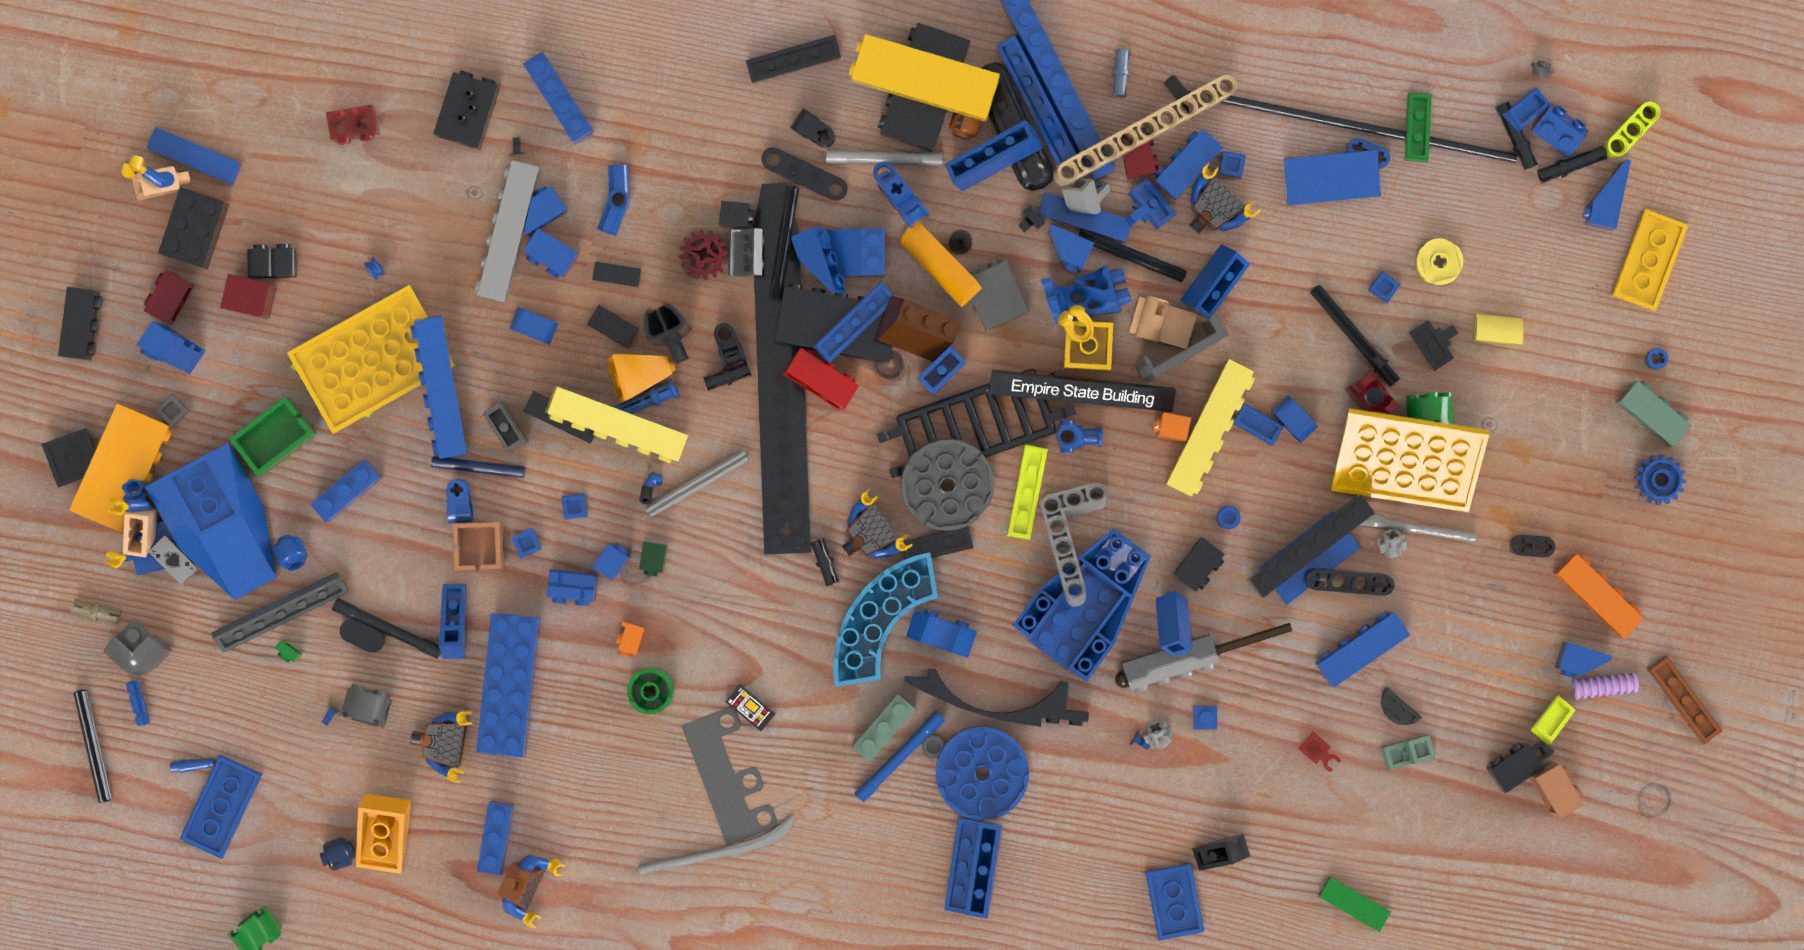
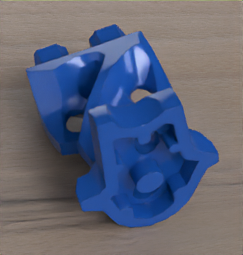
M1104 265L1093 273L1075 277V283L1066 288L1055 286L1051 278L1041 279L1047 304L1052 312L1055 324H1058L1060 314L1063 311H1069V307L1074 305L1084 307L1085 313L1092 318L1101 314L1121 313L1120 306L1132 302L1128 288L1117 291L1115 289L1116 285L1126 283L1122 268L1109 270L1108 266ZM1090 282H1095V285L1093 287L1087 286L1086 284ZM1080 294L1083 296V300L1081 302H1074L1072 296Z

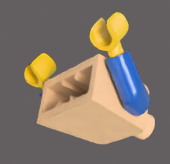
M136 155L131 157L129 164L124 163L121 170L125 178L132 179L137 201L174 193L180 189L179 185L190 183L187 170L176 172L174 166L156 170L149 166L145 168L143 167L145 159Z
M114 498L109 500L110 503L115 504L113 509H108L109 512L121 515L126 511L123 551L121 554L110 550L105 554L106 557L110 558L105 563L114 568H118L123 560L127 562L140 557H146L155 540L157 508L151 507L150 503L143 499L126 500L125 502Z

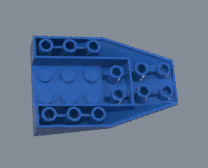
M229 443L145 487L179 549L234 600L276 578L264 505Z

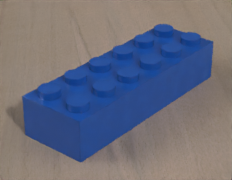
M491 613L476 753L522 758L526 756L541 617Z

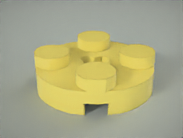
M1437 238L1428 241L1418 250L1416 269L1426 283L1445 285L1454 281L1460 274L1463 267V255L1459 247L1452 242ZM1438 255L1446 261V263L1442 264V268L1433 263Z

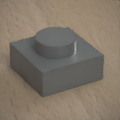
M171 394L155 409L171 427H174L190 412L174 394Z

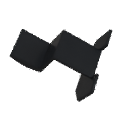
M520 137L513 138V153L509 155L525 154L520 152Z

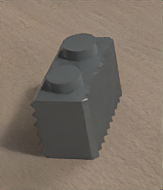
M499 402L483 413V416L486 417L485 420H488V424L491 425L490 428H493V432H496L495 436H498V440H501L500 443L503 444V448H506V452L512 453L529 442L504 402Z

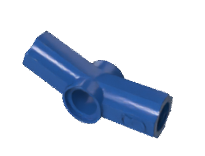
M623 164L608 165V202L597 227L598 230L614 236L617 235L625 212L630 206L629 165ZM618 194L625 196V202L621 206H616L613 203V198Z

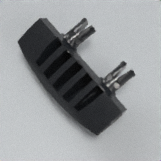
M663 302L662 306L655 309L648 308L644 314V331L647 340L655 346L666 345L673 362L675 361L676 364L689 359L681 341L692 329L687 320L676 308L667 302Z

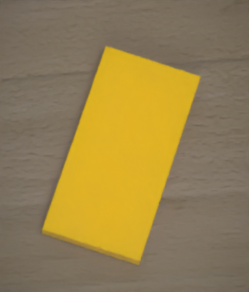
M1643 209L1611 296L1656 312L1688 225L1651 210Z

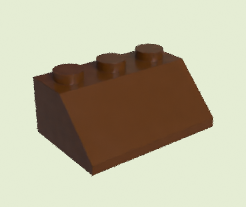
M891 296L875 340L934 362L954 343L961 321L907 299Z

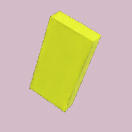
M1557 695L1536 721L1531 731L1549 745L1573 715L1575 709Z

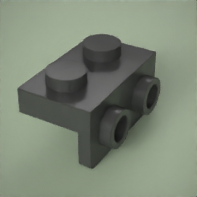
M762 229L729 230V276L754 277L762 275L764 267L762 259V247L764 245Z

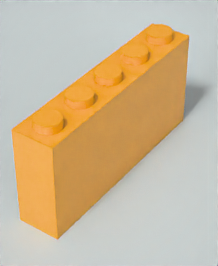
M117 403L69 511L122 533L126 511L121 515L109 512L108 509L111 510L115 506L109 500L114 498L124 502L123 497L125 493L122 486L130 480L143 481L146 486L149 485L153 474L149 473L153 464L158 465L163 454L159 452L162 443L167 445L172 434L168 430L170 425Z

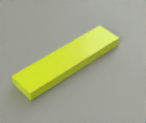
M1026 444L1024 446L1007 536L1027 540L1031 538L1048 451L1046 448Z

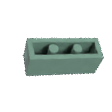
M1632 382L1616 404L1665 445L1674 447L1692 426L1687 422L1689 418L1681 411L1675 412L1670 408L1671 403L1661 395L1657 397L1652 393L1653 388L1646 382Z
M897 693L852 747L866 760L871 762L916 708Z

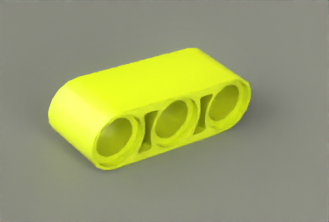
M1650 101L1640 105L1604 143L1606 156L1614 159L1625 154L1659 118L1660 107ZM1644 108H1649L1652 111L1651 119L1644 117ZM1629 124L1635 126L1637 130L1635 136H1631L1627 132ZM1612 141L1620 144L1621 150L1619 153L1611 149Z

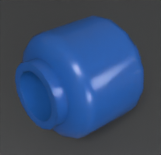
M284 535L280 537L273 548L280 567L289 571L301 568L308 556L302 540L296 536Z

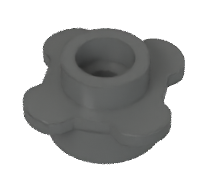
M1538 60L1537 63H1531L1533 67L1532 74L1536 76L1550 78L1551 73L1555 72L1548 62Z

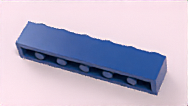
M442 315L414 319V325L410 326L412 340L417 339L419 348L414 349L416 361L422 362L423 371L419 372L421 385H426L427 394H423L425 408H430L432 416L427 417L429 431L434 430L436 439L431 440L434 454H439V459L467 454Z

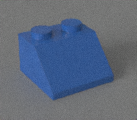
M1051 224L1047 233L1059 263L1063 264V269L1074 274L1076 271L1081 272L1094 242Z

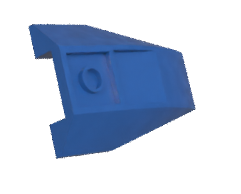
M1113 528L1077 558L1086 589V600L1082 605L1074 607L1067 603L1059 574H1057L1039 588L1012 626L1028 642L1065 670L1087 682L1115 645L1151 556ZM1068 568L1064 571V573L1067 575H1071L1075 572V570L1072 568ZM1074 589L1069 594L1078 596L1081 591Z

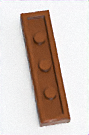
M1668 656L1663 657L1647 669L1703 745L1722 732L1720 726Z

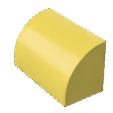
M1475 314L1472 341L1522 345L1523 319Z

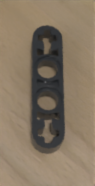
M1310 568L1304 574L1305 584L1309 588L1319 591L1386 596L1391 594L1395 587L1393 579L1383 573ZM1315 573H1317L1318 577L1326 578L1327 586H1325L1326 583L1324 581H1316L1314 585L1310 581V577H1314ZM1336 575H1342L1344 578L1343 584L1339 587H1334L1332 584V579ZM1361 576L1365 577V587L1357 589L1355 587V580ZM1383 579L1388 583V586H1385L1383 590L1379 586L1372 585V581L1382 583Z

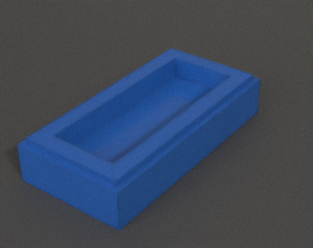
M1535 87L1505 112L1503 116L1518 133L1551 104L1539 89Z
M1245 403L1241 406L1233 422L1235 426L1270 446L1274 445L1284 427L1282 424Z

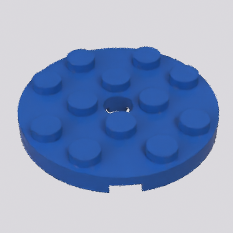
M973 727L953 736L942 749L936 765V781L942 798L955 812L975 820L993 819L1007 814L1024 796L1029 780L1027 759L1020 745L1007 733L992 727ZM979 767H986L989 770V776L984 780L976 777L975 773Z

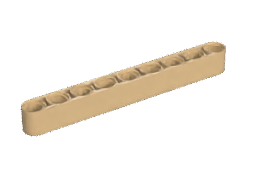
M1230 75L1220 76L1064 161L1054 171L1053 177L1055 182L1060 186L1070 185L1220 103L1236 91V80ZM1221 82L1228 86V92L1220 89ZM1200 93L1208 96L1209 103L1201 100ZM1181 104L1189 107V114L1181 111ZM1161 115L1168 116L1170 124H1164L1160 119ZM1142 125L1149 128L1150 135H1145L1141 132ZM1121 136L1129 138L1130 146L1122 144ZM1101 147H1106L1110 150V157L1103 156ZM1081 158H1087L1091 163V167H1084L1081 164ZM1061 169L1069 170L1071 178H1064L1061 175Z

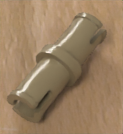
M78 599L74 600V606L71 609L72 614L90 617L93 621L99 619L118 624V617L121 616V610L101 606V603L96 602L92 604L79 601Z

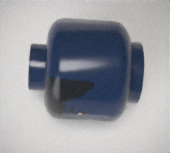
M343 837L325 842L323 852L319 853L323 866L328 865L332 871L351 866L353 859L356 858L351 841H347Z

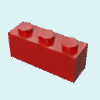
M808 348L798 349L782 374L838 411L844 410L859 387L858 384L854 383L855 379L846 373L842 375L835 370L836 367L832 363L825 360L822 362L817 359L816 353Z

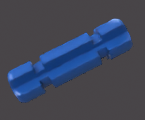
M138 680L128 682L126 687L128 693L130 692L131 694L129 698L133 713L137 716L135 717L136 724L138 726L149 724L150 718L149 714L145 712L147 707L143 692L140 693V682Z

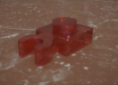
M1314 731L1297 748L1314 764L1321 760L1323 767L1329 772L1333 770L1328 766L1330 759H1335L1338 763L1341 761L1337 755L1327 753L1331 746Z

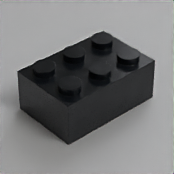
M180 187L158 253L208 270L230 204Z

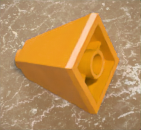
M614 354L606 360L618 405L630 400L672 375V372H675L672 358L668 359L667 356Z

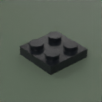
M87 428L42 443L58 488L84 478L95 453V448Z

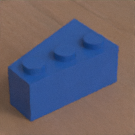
M154 321L150 323L136 344L142 348L140 352L146 357L156 361H164L191 374L205 353V350L169 326Z

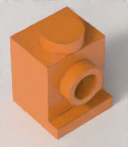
M622 621L621 626L625 627V630H620L616 643L620 644L618 654L631 658L632 654H638L646 628Z

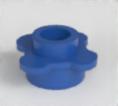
M130 480L124 483L122 486L125 493L123 497L124 502L135 499L145 500L147 498L146 493H144L145 482Z

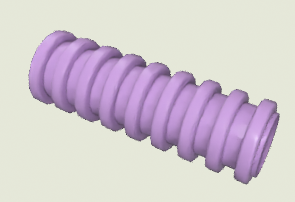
M1632 672L1630 675L1624 673L1623 676L1617 674L1616 677L1609 675V678L1606 676L1599 678L1597 676L1594 679L1588 677L1587 680L1581 678L1580 681L1573 679L1572 693L1576 700H1579L1580 697L1587 699V696L1594 698L1595 695L1601 697L1602 694L1604 696H1609V694L1614 696L1616 693L1623 695V692L1626 694H1630L1631 691L1637 693L1639 690V681L1635 672Z

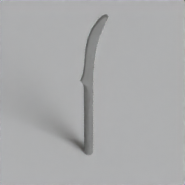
M1380 514L1369 517L1359 525L1395 529L1475 542L1476 533L1393 521L1384 518Z
M790 816L771 832L756 839L720 849L639 865V873L642 875L720 857L738 858L746 852L770 845L782 839L788 834L793 825V816Z

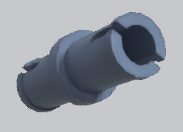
M1116 49L1115 69L1112 70V76H1114L1112 96L1125 98L1127 97V80L1130 77V71L1128 70L1130 51L1127 49Z

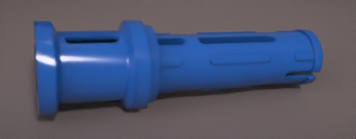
M671 378L668 379L667 383L656 388L652 386L648 389L649 392L613 408L633 414L652 405L660 406L662 402L673 397L677 399L679 398V393Z

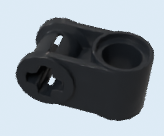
M802 108L790 126L796 133L806 139L808 138L822 148L830 147L835 141V134L832 129L804 108ZM828 131L829 139L820 141L819 133H826Z
M727 323L719 324L714 330V337L724 368H729V365L740 361L747 362L734 328ZM728 327L730 329L731 337L728 340H721L719 338L718 331L720 328ZM738 353V355H736V356L727 358L728 356H730V355H732V354Z

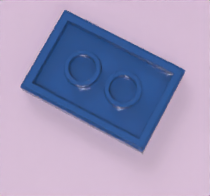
M1191 863L1145 871L1158 940L1204 932Z

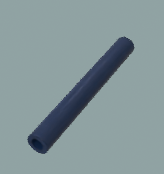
M433 456L431 462L432 468L524 478L525 476L524 466L455 458L439 459L438 456Z

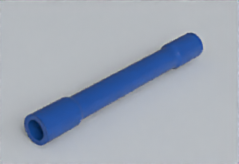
M935 711L922 724L921 728L871 778H868L854 792L856 796L865 802L879 788V785L929 735L933 734L946 719L938 711Z

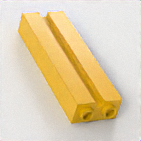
M865 34L863 40L859 39L856 53H859L857 62H852L849 75H852V82L978 120L987 121L1000 78L998 73Z

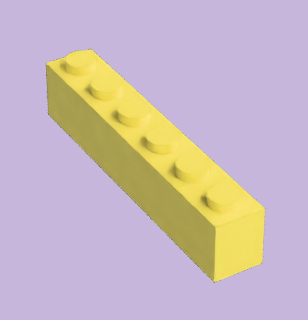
M1230 359L1226 361L1165 485L1189 497H1192L1193 493L1198 494L1203 485L1200 479L1204 472L1208 474L1214 462L1210 459L1214 451L1218 453L1224 442L1221 437L1224 431L1229 432L1234 419L1231 417L1235 410H1240L1245 400L1242 398L1245 389L1250 390L1255 380L1252 377L1254 371Z
M557 386L553 389L545 411L550 414L549 419L559 423H563V420L572 422L571 427L584 431L585 428L594 430V436L606 440L608 435L616 438V444L627 448L629 444L637 446L636 451L646 455L654 452L659 454V460L670 464L672 459L679 461L688 435Z

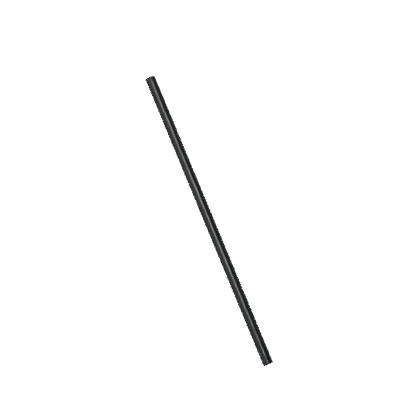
M1231 95L1221 101V103L1405 141L1406 131ZM1430 136L1429 146L1512 163L1517 161L1518 155L1514 153Z

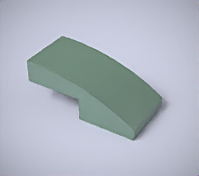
M1429 735L1381 748L1387 770L1436 758Z

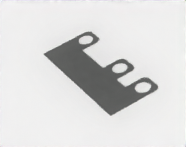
M733 708L725 709L682 726L727 846L775 828L778 823L773 808L770 805H765L749 811L744 796L762 790L763 782L756 768H750L734 774L721 739L722 736L740 729L741 724ZM725 714L733 716L735 720L734 726L730 729H724L720 725V718ZM747 774H753L757 778V785L753 789L745 788L742 783L744 776ZM762 811L770 813L772 817L771 823L767 826H761L757 822V815Z

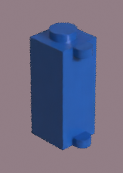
M1176 591L1167 592L1163 596L1156 598L1160 648L1171 656L1177 654L1184 656L1188 654V650L1192 649L1188 600Z

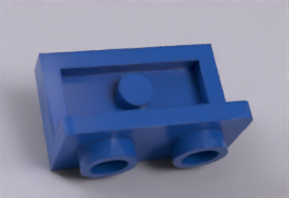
M1551 103L1547 111L1532 128V132L1569 158L1586 138L1588 129L1581 120H1574L1567 115L1568 113L1563 107L1555 106Z

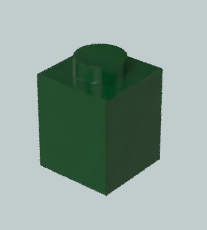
M643 542L639 569L644 570V575L657 577L658 572H664L668 545Z

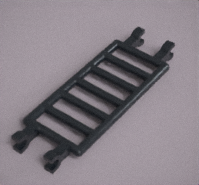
M1031 368L1021 373L1037 374V371ZM1061 370L1048 374L1063 377ZM990 383L899 414L896 417L898 427L879 433L877 437L879 443H883L902 436L910 457L916 451V447L907 421L920 417L928 442L937 439L929 414L942 409L951 438L962 440L950 406L964 402L980 451L987 458L1055 434L1057 429L1054 422L1075 415L1076 411L1074 405L1051 413L1047 400L1037 399L1046 427L1033 431L1021 397L1011 396L1024 433L1022 436L1011 439L996 395L989 394ZM986 394L1002 443L990 447L973 402V398ZM905 464L889 469L891 477L901 476Z

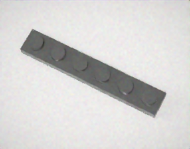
M336 572L211 632L212 638L223 653L349 593L348 588L339 573Z

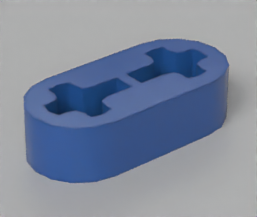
M1353 139L1347 145V152H1354L1355 150L1352 148V145L1356 146L1358 143L1361 144V149L1365 151L1377 149V153L1381 152L1383 154L1382 158L1385 159V162L1381 161L1378 164L1379 169L1384 168L1390 161V154L1385 148L1364 139Z

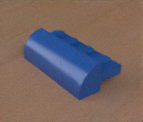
M958 818L944 910L979 918H989L1003 825Z

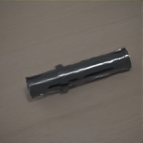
M1508 101L1495 107L1511 139L1514 146L1512 148L1513 151L1517 153L1524 170L1538 165V162L1530 148L1531 143L1529 140L1527 141L1522 130L1517 133L1503 116L1511 108Z
M1601 145L1569 159L1557 160L1555 164L1538 169V178L1543 184L1558 177H1567L1573 171L1606 160L1608 158L1606 150Z

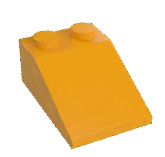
M365 793L358 807L356 867L402 874L410 823L411 800Z

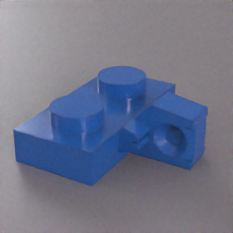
M1148 178L1128 193L1136 203L1132 206L1135 211L1126 218L1131 226L1140 219L1144 223L1149 220L1157 230L1176 215Z

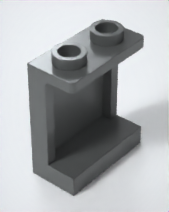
M1000 259L987 264L988 269L982 272L979 269L969 272L982 288L972 297V300L986 332L1029 312L1007 261L1001 263Z

